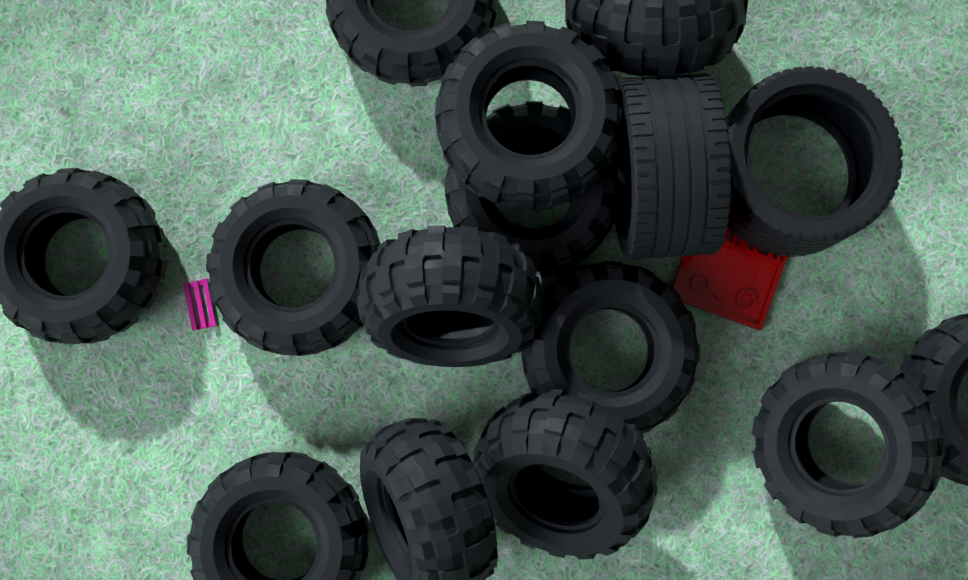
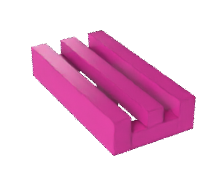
M209 279L183 283L192 331L218 326L214 305L208 290L210 286ZM201 285H203L210 318L209 323L206 322L202 296L200 291ZM191 287H194L201 323L199 325L197 323Z

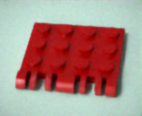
M727 228L724 243L717 253L682 257L672 287L681 295L682 302L687 305L761 331L788 255L777 256L775 254V257L772 258V254L765 253L763 255L758 253L759 250L754 246L750 250L748 249L749 245L746 244L747 242H742L737 238L736 234L732 235L730 242H728L727 238L730 228Z

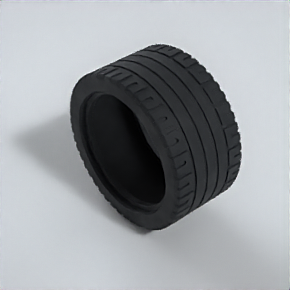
M806 66L805 68L794 67L792 70L789 68L782 72H776L771 77L768 76L755 84L726 116L731 159V202L727 226L733 235L736 234L737 238L742 242L745 241L747 245L754 246L762 252L766 251L768 254H777V256L788 255V257L806 256L821 252L854 235L873 223L883 213V210L890 204L889 201L893 199L894 191L897 190L899 185L898 180L901 179L902 171L900 170L903 168V160H901L903 150L900 147L902 145L901 138L898 137L899 131L894 125L893 117H890L889 110L882 105L883 102L880 98L874 96L875 93L872 90H868L867 86L863 83L856 82L855 78H849L847 74L842 72L837 73L833 69L825 70L823 67L813 68V66ZM774 116H798L820 125L832 135L845 156L848 168L847 191L844 200L834 214L821 217L799 215L780 207L764 193L753 175L749 160V141L756 123Z
M707 73L618 79L622 90L620 100L625 114L624 129L619 141V147L614 155L617 161L618 177L621 181V198L618 204L615 224L624 257L632 260L717 253L724 243L728 228L731 202V159L726 114L715 79Z

